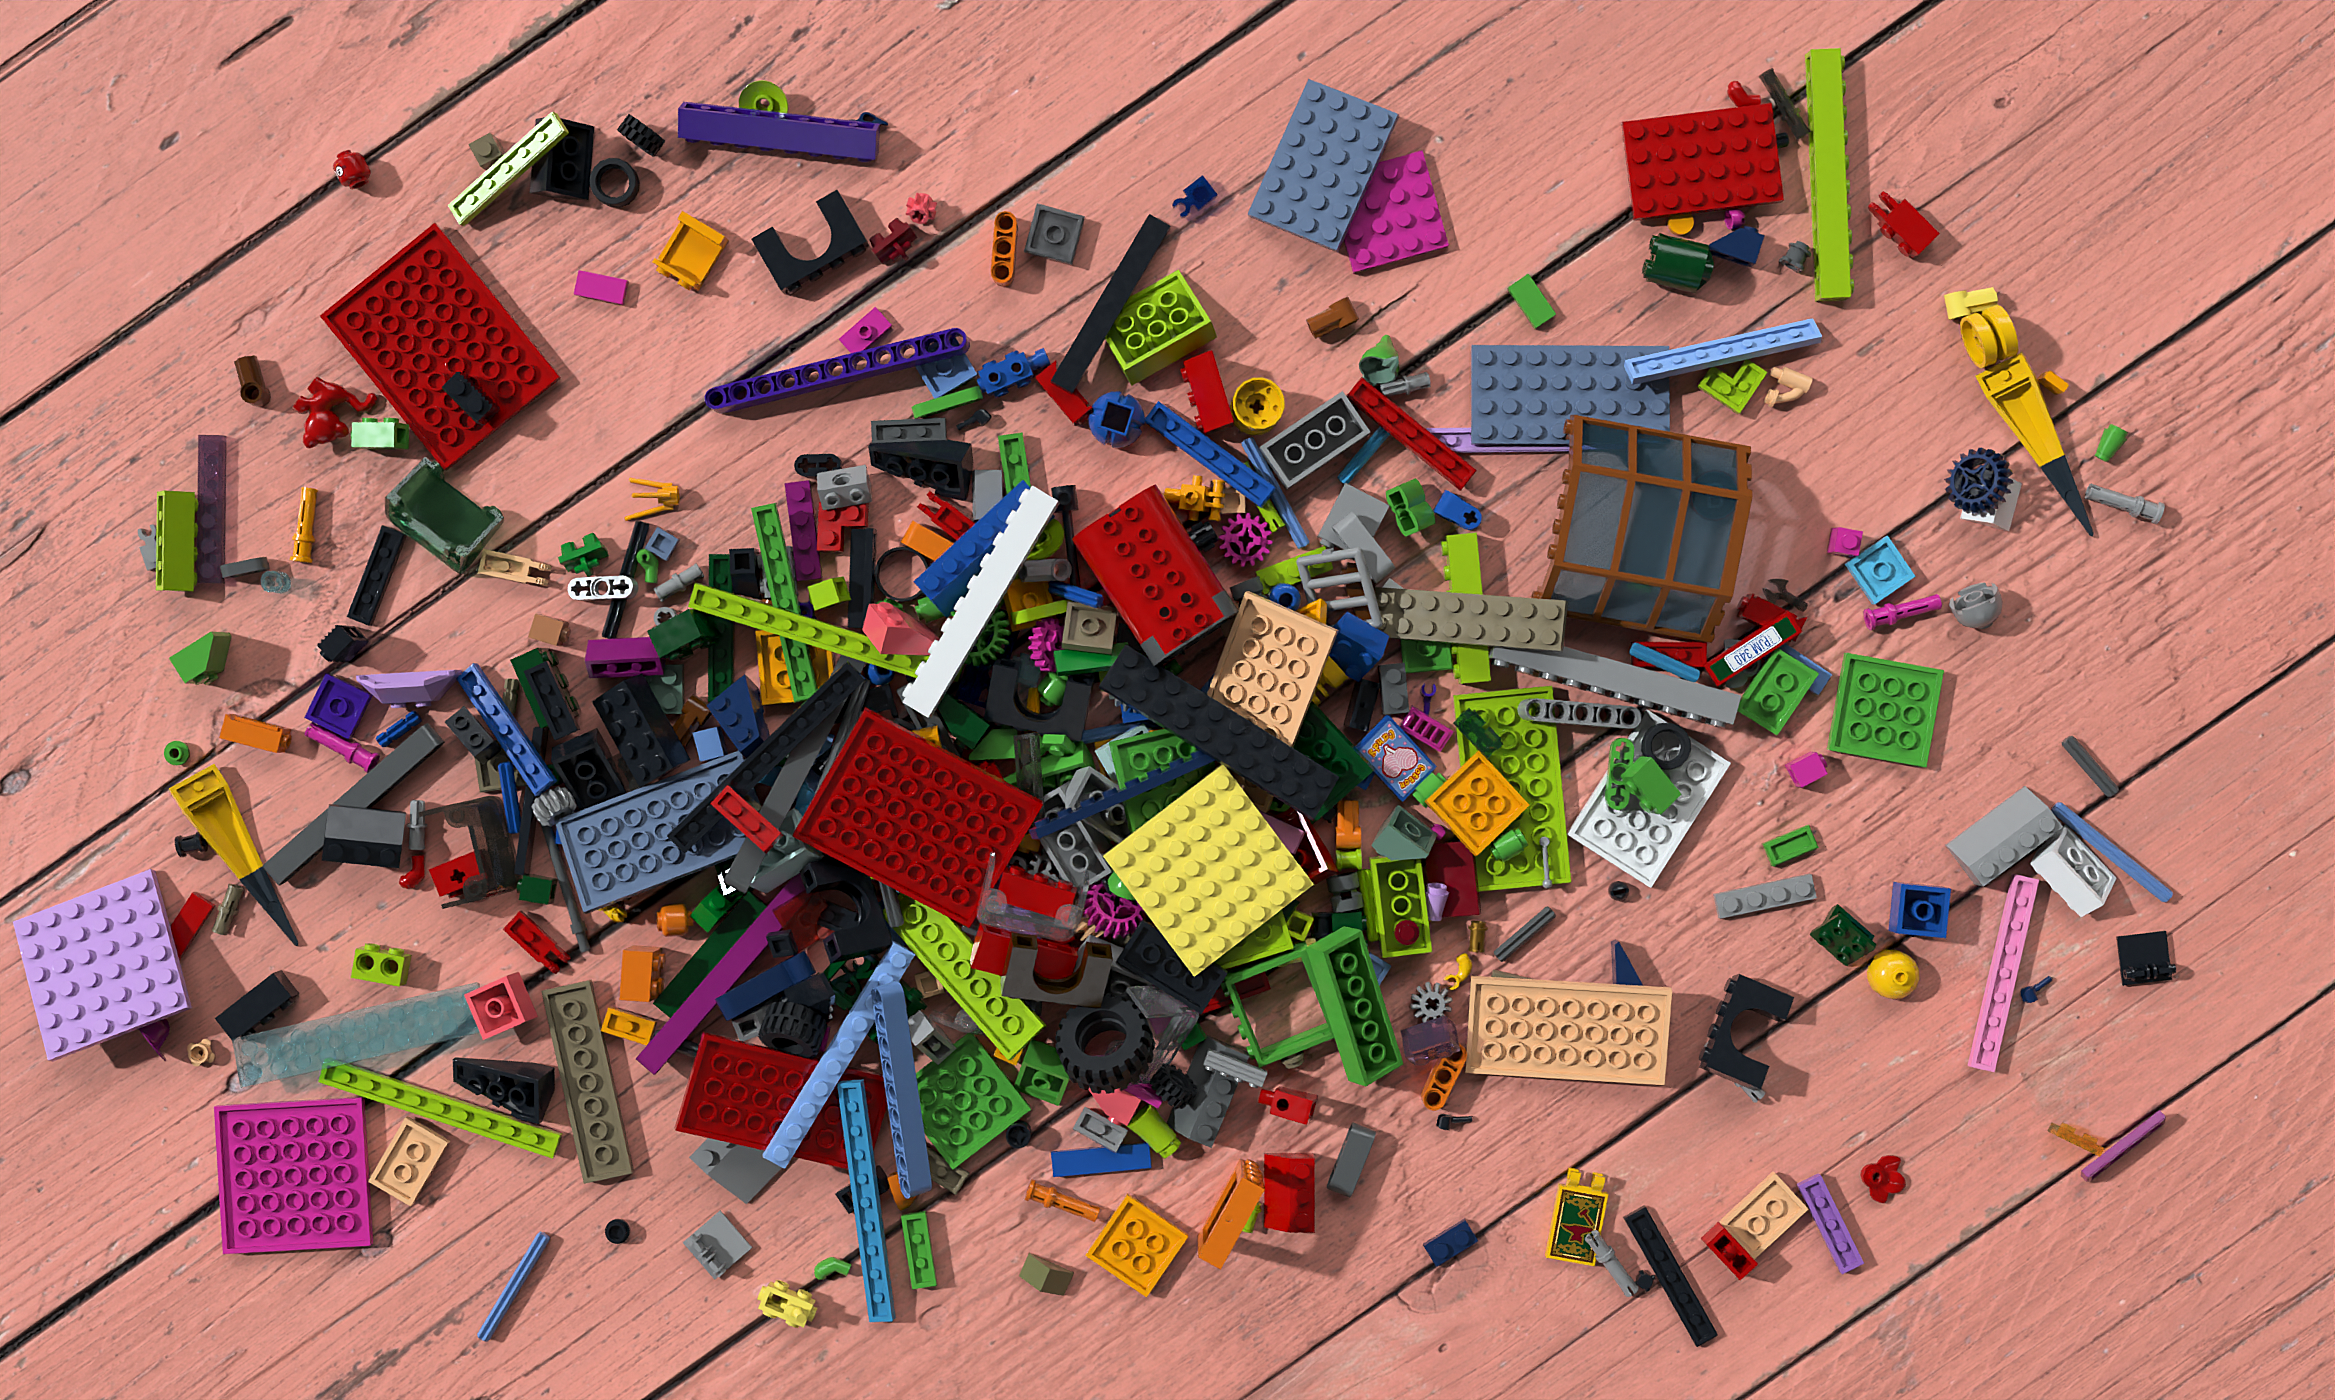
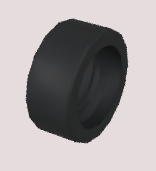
M619 158L602 160L591 172L590 187L592 193L600 202L609 207L621 208L629 205L639 192L640 180L637 172L627 162ZM613 168L624 171L629 179L627 191L619 197L606 195L600 186L603 174Z
M1658 723L1645 732L1641 742V750L1644 757H1652L1661 769L1671 770L1682 766L1688 759L1691 752V740L1682 727L1673 723ZM1661 732L1674 733L1680 741L1681 749L1679 754L1670 761L1658 759L1652 751V741Z

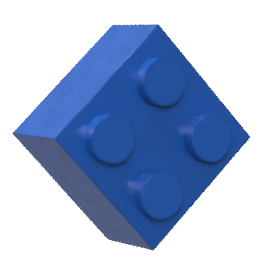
M1347 611L1332 627L1339 631L1329 656L1348 677L1359 682L1383 657L1389 635Z
M1893 882L1888 931L1898 934L1946 938L1951 889L1943 886Z

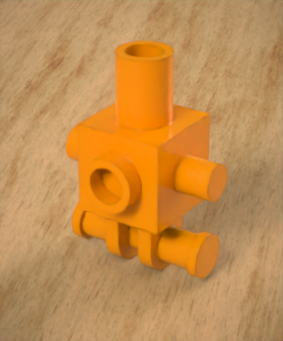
M1193 475L1192 485L1181 484V489H1165L1164 497L1168 503L1179 504V509L1189 510L1188 520L1198 521L1199 511L1210 512L1211 507L1209 520L1221 521V508L1224 509V504H1221V498H1225V493H1223L1225 481L1213 479L1212 492L1211 487L1202 486L1203 476Z

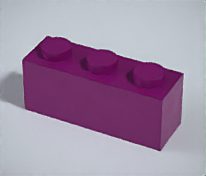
M650 637L588 640L585 664L589 678L629 677L641 673L644 676L664 675L666 658H659Z

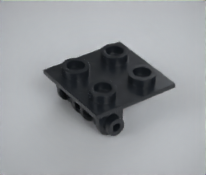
M2166 931L2116 936L2123 986L2172 980V974L2176 973L2175 964H2170Z

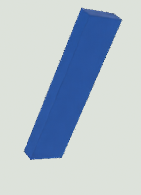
M1146 1142L1122 1144L1116 1153L1103 1146L1051 1151L1053 1177L1152 1167L1150 1146Z

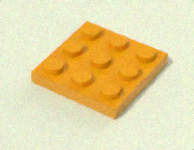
M764 630L755 631L762 705L794 702L780 636ZM808 644L819 689L830 678L834 670L833 652Z
M1480 751L1473 754L1424 801L1474 856L1479 855L1529 806L1525 799Z
M1127 1193L1085 1256L1147 1298L1188 1238V1234Z

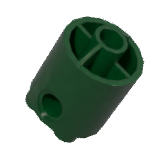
M1661 233L1658 236L1652 235L1649 243L1650 260L1645 259L1642 268L1643 278H1646V282L1696 293L1697 290L1710 280L1714 261L1709 245L1670 237Z

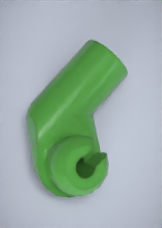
M641 549L636 557L639 564L645 569V582L657 583L658 559L649 550Z

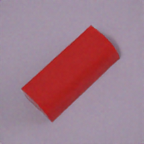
M980 923L972 948L971 968L1002 976L1011 933L1014 931ZM1037 938L1038 952L1034 965L1035 971L1049 979H1062L1072 975L1078 959L1075 948Z

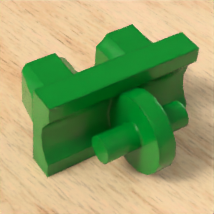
M594 533L585 535L582 538L585 545L582 548L577 549L574 542L561 545L562 556H559L558 559L568 572L575 570L576 574L584 571L590 577L594 575L592 568L600 565L598 560L609 556L608 550Z

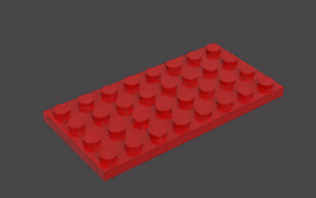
M703 1032L675 1124V1131L765 1151L820 1060L811 1057L805 1058L789 1052ZM847 1066L838 1082L864 1080L874 1151L887 1108L883 1074ZM836 1084L793 1157L848 1169Z

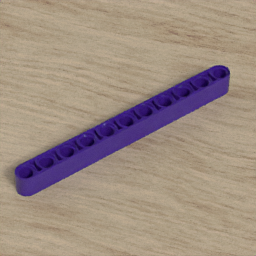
M951 328L713 387L706 392L705 403L716 413L724 414L963 355L970 348V340L961 329ZM955 337H963V342L960 346H952V341ZM931 343H939L937 351L933 353L928 352V347ZM907 349H915V353L911 358H904V353ZM885 354H890V361L887 364H880L881 357ZM861 360H866V367L863 370H857V363ZM837 366H842V373L839 376H833V369ZM818 372V379L815 382H809L810 374ZM789 378H795L794 385L790 388H785V382ZM765 384H771L770 391L762 394V387ZM746 389V397L738 400V393ZM723 395V402L715 406V398Z

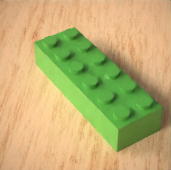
M1344 926L1306 947L1348 1081L1368 1086L1403 1065L1362 930Z

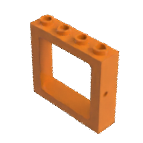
M1239 1159L1198 1234V1258L1220 1270L1265 1190L1262 1171L1259 1169L1260 1165L1250 1159L1246 1161ZM1226 1197H1229L1228 1202L1224 1201Z

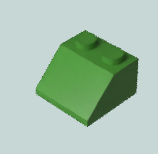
M211 631L169 658L185 684L199 685L204 683L208 685L219 678L217 674L224 671L232 637L229 632Z
M1032 1039L1014 1086L1019 1092L1059 1106L1070 1078L1065 1072L1056 1048Z

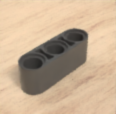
M1352 1122L1328 1180L1327 1189L1349 1198L1352 1196L1374 1142L1376 1131Z

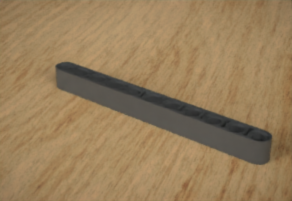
M841 655L831 676L847 661L861 673L866 662ZM847 698L790 752L759 811L776 829L779 830ZM747 836L723 880V883L743 893L747 892L766 855Z

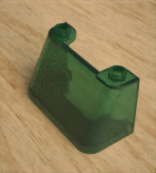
M424 457L385 497V515L392 524L455 572L463 574L502 525L504 517L495 506H484L481 509L444 480V469L436 461L431 462Z

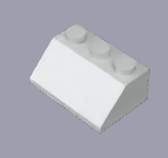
M2064 825L2062 829L2057 831L2036 851L2030 863L2036 873L2041 875L2050 884L2051 888L2080 917L2104 905L2117 879L2067 825Z

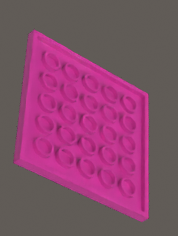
M365 1097L214 1106L223 1254L371 1246L373 1244L370 1183L368 1182L369 1163Z

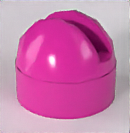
M1740 209L1726 210L1724 218L1729 230L1739 228L1745 223L1743 219L1745 217L1744 212Z

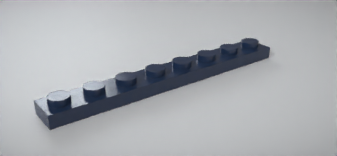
M1196 750L1190 753L1192 758L1185 761L1183 758L1168 763L1170 767L1161 770L1160 767L1147 772L1148 777L1139 780L1138 777L1124 782L1126 786L1119 790L1116 787L1110 788L1102 792L1103 797L1097 800L1094 797L1079 802L1081 805L1079 808L1072 810L1071 807L1058 811V817L1049 820V817H1045L1034 822L1036 827L1029 829L1032 839H1040L1215 760L1200 750Z

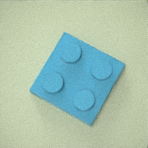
M1884 536L1861 552L1859 556L1845 563V566L1872 605L1878 603L1916 577L1888 536Z

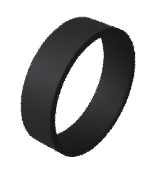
M896 547L885 552L878 560L875 567V581L880 591L888 598L901 602L911 601L918 598L923 592L920 590L909 598H895L889 595L880 583V566L888 555L900 550H907L917 554L922 559L926 569L929 565L926 559L914 549Z

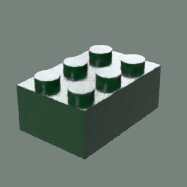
M535 648L510 660L540 728L549 727L524 671L545 661H549L574 718L579 716L577 712L579 704L576 698L569 694L567 689L569 682L564 673L560 674L557 667L559 660L554 651H550L549 648Z

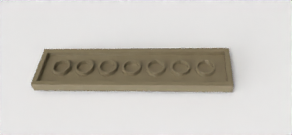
M1375 587V596L1383 621L1382 626L1377 629L1389 635L1391 639L1563 652L1567 601Z
M592 979L541 991L583 1182L585 1184L631 1174L634 1172L604 1033L601 1031L602 1024Z

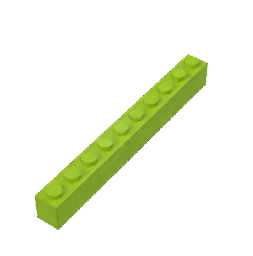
M1841 48L1811 49L1805 55L1815 302L1843 301L1850 298L1854 292V280L1850 279L1853 255L1849 254L1852 231L1848 229V219L1851 218V206L1847 204V195L1850 193V181L1846 180L1849 157L1845 155L1848 132L1844 130L1847 107L1843 105L1846 83L1845 80H1842L1845 58L1841 56Z

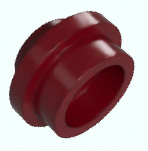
M1411 920L1400 921L1394 929L1395 938L1403 945H1411L1419 937V928Z

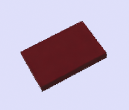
M1461 841L1433 843L1429 855L1425 858L1428 884L1441 883L1447 886L1449 894L1442 918L1480 915L1481 905L1475 856Z

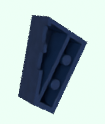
M744 674L706 706L739 752L747 758L770 734L763 716L764 709L759 699V688Z

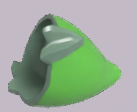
M1384 335L1376 346L1368 349L1359 362V369L1363 374L1362 378L1373 387L1376 384L1393 382L1399 372L1398 353L1394 349L1389 335Z

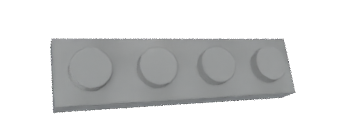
M1810 873L1713 894L1717 915L1720 919L1817 898L1812 874Z

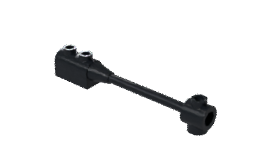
M1076 485L1051 488L1052 497L1060 503L1054 513H1062L1067 560L1072 568L1070 585L1081 588L1076 545L1072 541L1074 528L1071 511L1079 510ZM1099 672L1077 674L1095 678L1094 683L1100 682Z

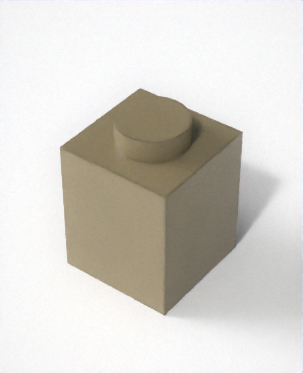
M491 133L468 144L480 167L488 170L505 154L498 138Z

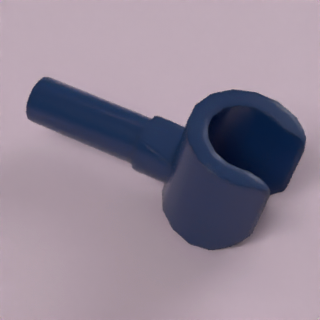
M2047 976L2033 986L2022 988L2020 993L2023 1002L2032 1003L2037 1001L2036 992L2049 984L2052 978Z

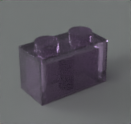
M1446 1015L1401 1030L1405 1057L1415 1066L1426 1065L1431 1060L1447 1058L1452 1053L1460 1051L1456 1025Z

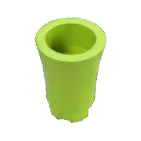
M1149 1103L1142 1107L1127 1125L1129 1129L1139 1135L1164 1159L1171 1156L1181 1144V1141L1176 1137V1133L1167 1125L1156 1108Z

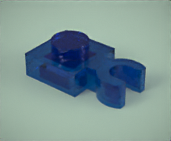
M1202 175L1183 190L1186 197L1176 199L1172 207L1176 208L1180 204L1185 206V211L1180 214V217L1183 219L1189 215L1190 208L1194 206L1197 211H1200L1218 197V194Z

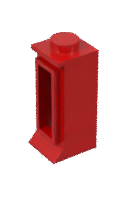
M1055 360L1035 377L1036 381L1073 425H1076L1078 422L1082 425L1089 419V414L1093 410L1092 406L1087 407L1089 403L1077 389L1071 395L1051 383V379L1057 371V360Z
M1751 593L1747 594L1746 597L1743 596L1739 601L1737 617L1761 628L1787 610ZM1790 612L1802 630L1807 617L1797 618V615ZM1799 634L1790 639L1789 642H1796Z

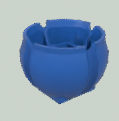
M1120 391L1103 394L1093 403V413L1089 414V427L1096 440L1101 444L1106 445L1109 443L1112 445V448H1123L1131 445L1140 437L1142 433L1140 427L1145 424V416L1142 406L1132 395L1123 396ZM1109 404L1131 411L1124 433L1102 426Z

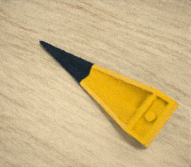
M2021 352L1977 374L1975 377L1986 398L2042 469L2087 533L2093 537V529L2039 383L2024 353Z
M213 764L170 787L169 792L186 818L295 946H298V940L263 868L261 859L231 790L216 765Z

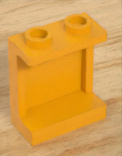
M682 211L677 218L680 221L658 259L654 258L652 263L658 266L656 271L663 276L669 278L670 275L678 278L677 284L690 291L693 287L699 291L729 240L724 235Z

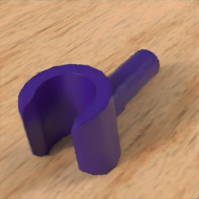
M1424 683L1420 689V694L1424 697L1423 712L1429 715L1431 697L1436 692V686L1433 684L1432 693L1427 694L1424 691Z

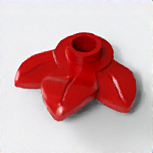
M1894 1155L1882 1156L1877 1163H1871L1862 1168L1861 1179L1869 1187L1870 1196L1874 1201L1886 1203L1888 1193H1899L1906 1187L1905 1178L1897 1172L1901 1158Z

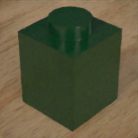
M535 874L523 875L517 884V893H520L519 900L546 905L554 903L558 879Z

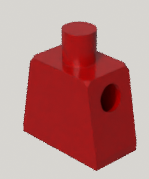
M1279 1086L1275 1089V1092L1261 1089L1258 1103L1271 1106L1270 1114L1307 1125L1313 1118L1318 1095ZM1281 1099H1286L1289 1106H1284Z

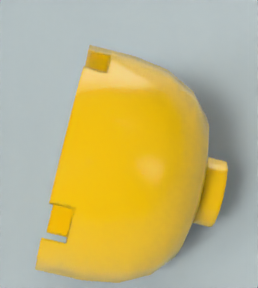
M1895 949L1884 950L1876 954L1867 969V979L1871 988L1880 996L1888 999H1902L1910 995L1917 988L1920 979L1916 962L1908 954Z

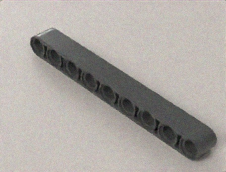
M426 723L333 804L372 808L435 753L445 741L429 723ZM328 808L263 865L265 871L279 886L291 879L323 851Z

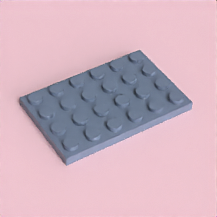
M1308 79L1248 211V216L1338 253L1399 119V114Z

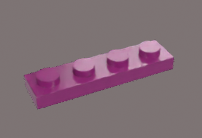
M806 480L784 483L797 581L823 579L820 552L817 551V529L811 482Z

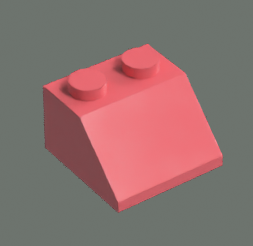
M519 972L507 975L464 994L483 1040L538 1017Z

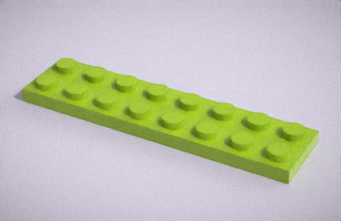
M899 893L897 896L904 924L892 928L1007 1060H1012L1046 1027V1024L1024 999H1012L1001 996V976L971 968L970 960L974 943L953 919L903 893ZM884 908V909H883V918H884V919L888 922V924H889L888 917H887V913H886V909Z

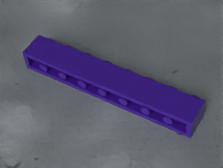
M684 101L678 108V138H685L687 142L694 143L703 140L710 141V144L713 145L730 143L738 148L756 146L763 151L783 149L785 153L795 154L800 151L808 152L810 156L827 154L833 155L832 157L836 159L853 157L861 162L875 160L879 153L880 124Z

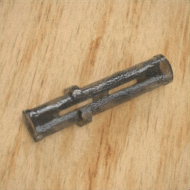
M1771 68L1762 73L1759 78L1781 112L1782 121L1787 122L1795 139L1799 140L1809 134L1811 131L1799 113L1801 111L1799 107L1796 108L1774 69Z

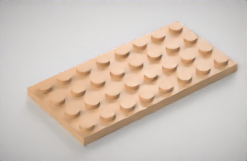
M1246 591L1207 695L1293 748L1339 630L1255 593ZM1216 760L1214 761V762H1215L1216 769H1217L1220 765H1222L1221 763L1217 762ZM1227 768L1255 807L1265 813L1268 812L1274 796Z
M1471 976L1465 1073L1665 1085L1672 988Z

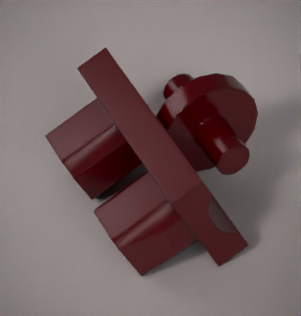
M895 218L888 225L892 232L884 239L880 233H876L869 239L873 247L871 250L882 264L890 259L894 261L900 256L905 261L909 259L905 252L912 247L910 243L918 238L907 222L903 223L898 218Z

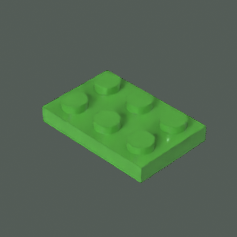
M1776 648L1771 652L1742 695L1737 711L1775 735H1778L1819 673L1780 648Z

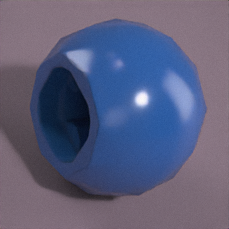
M867 662L864 668L865 677L872 684L881 686L892 681L896 672Z

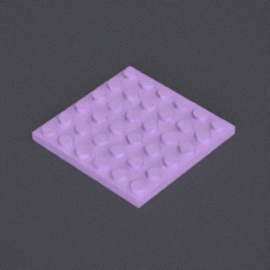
M146 870L13 921L48 1061H56L192 1008L155 870Z

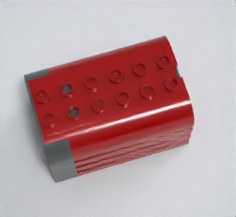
M1156 484L1136 494L1119 505L1117 509L1099 518L1072 538V541L1154 666H1161L1220 628L1227 621V618L1231 620L1236 617L1239 612Z

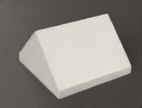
M1974 476V478L1978 480L1977 483L1984 486V484L1980 482L1981 479ZM2012 479L2014 484L2007 486L2011 493L2004 494L2003 497L2006 502H1997L1998 509L1990 507L1989 513L1985 514L1981 511L1980 515H1975L1972 512L1968 514L1962 510L1960 519L2009 531L2022 483ZM1987 492L1981 493L1978 497H1974V499L1982 497Z

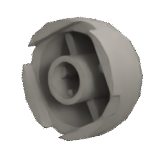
M1986 583L1974 584L1959 591L1960 597L1955 601L1952 597L1949 606L1959 623L1969 628L1979 629L1988 628L2001 614L2003 604L2001 594L1995 584L1991 583L1992 587H1987Z

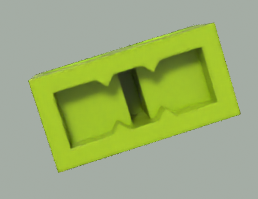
M365 943V946L355 950L351 978L400 987L407 984L412 955L405 954L404 949L389 948L388 951L380 949V945ZM367 955L371 956L374 960L372 968L368 967L365 963ZM391 960L397 962V972H393L390 969L389 964Z

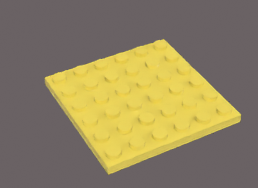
M1220 765L1103 855L1104 859L1194 977L1314 885L1224 765Z

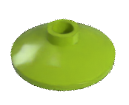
M758 80L748 84L743 89L739 97V108L788 113V101L785 93L776 84L765 80ZM761 100H768L769 106H763Z
M1053 518L1046 525L1027 559L1043 560L1053 555L1059 549L1064 538V530L1059 521Z

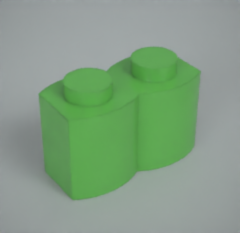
M1416 478L1386 491L1387 502L1391 510L1396 514L1397 525L1405 537L1435 524L1433 510L1425 501L1423 487Z

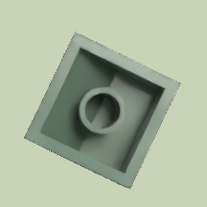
M1397 805L1381 825L1371 846L1375 848L1379 855L1387 857L1391 861L1421 859L1429 855L1437 833Z

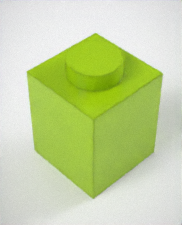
M844 576L831 578L807 587L809 601L813 605L814 610L826 609L851 600Z

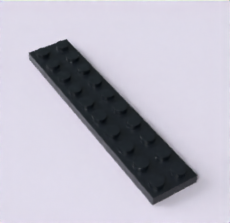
M1126 644L1099 685L1101 690L1312 821L1339 779V776L1162 666H1154L1149 658Z

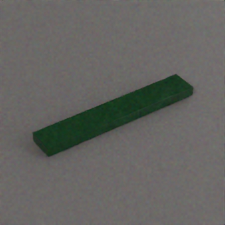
M709 554V586L734 594L730 576L729 554ZM712 614L711 616L721 637L713 640L715 644L708 647V702L714 700L734 683V621Z
M748 891L653 1004L671 1018L768 905L753 892Z

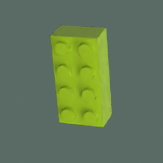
M1383 856L1369 857L1380 955L1382 958L1432 952L1421 859L1391 861ZM1411 920L1418 926L1419 937L1415 943L1403 945L1396 940L1394 929L1400 921Z

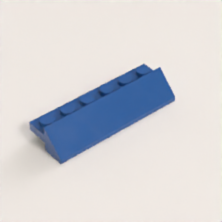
M1024 480L998 501L913 581L946 618L951 615L950 612L955 611L954 607L961 596L966 597L970 590L967 588L969 581L973 575L978 576L981 572V561L987 553L991 555L996 547L993 545V542L998 533H1004L1008 527V524L1005 522L1012 510L1017 512L1020 507L1019 498L1025 489L1030 490V487Z

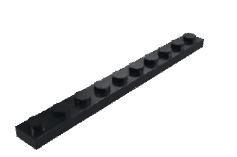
M849 661L844 663L667 834V837L686 853L723 817L710 803L727 785L743 798L842 703L865 678Z

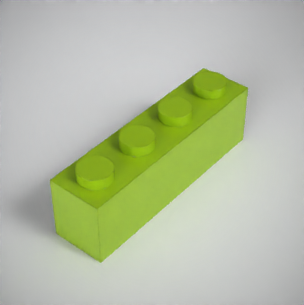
M165 490L157 492L156 591L189 592L194 591V587L197 584L194 562L197 561L198 552L197 548L194 547V537H197L198 525L195 523L198 499L195 498V492Z

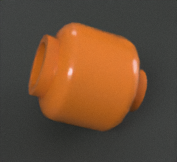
M682 903L663 905L660 911L656 912L658 931H662L665 937L686 935L688 926H693V919L690 917L692 911L687 912L686 906Z

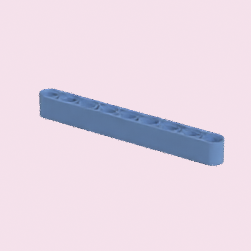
M893 981L873 987L871 997L898 1179L902 1194L905 1198L909 1199L929 1192L932 1189V1181L905 996L902 985L898 981Z

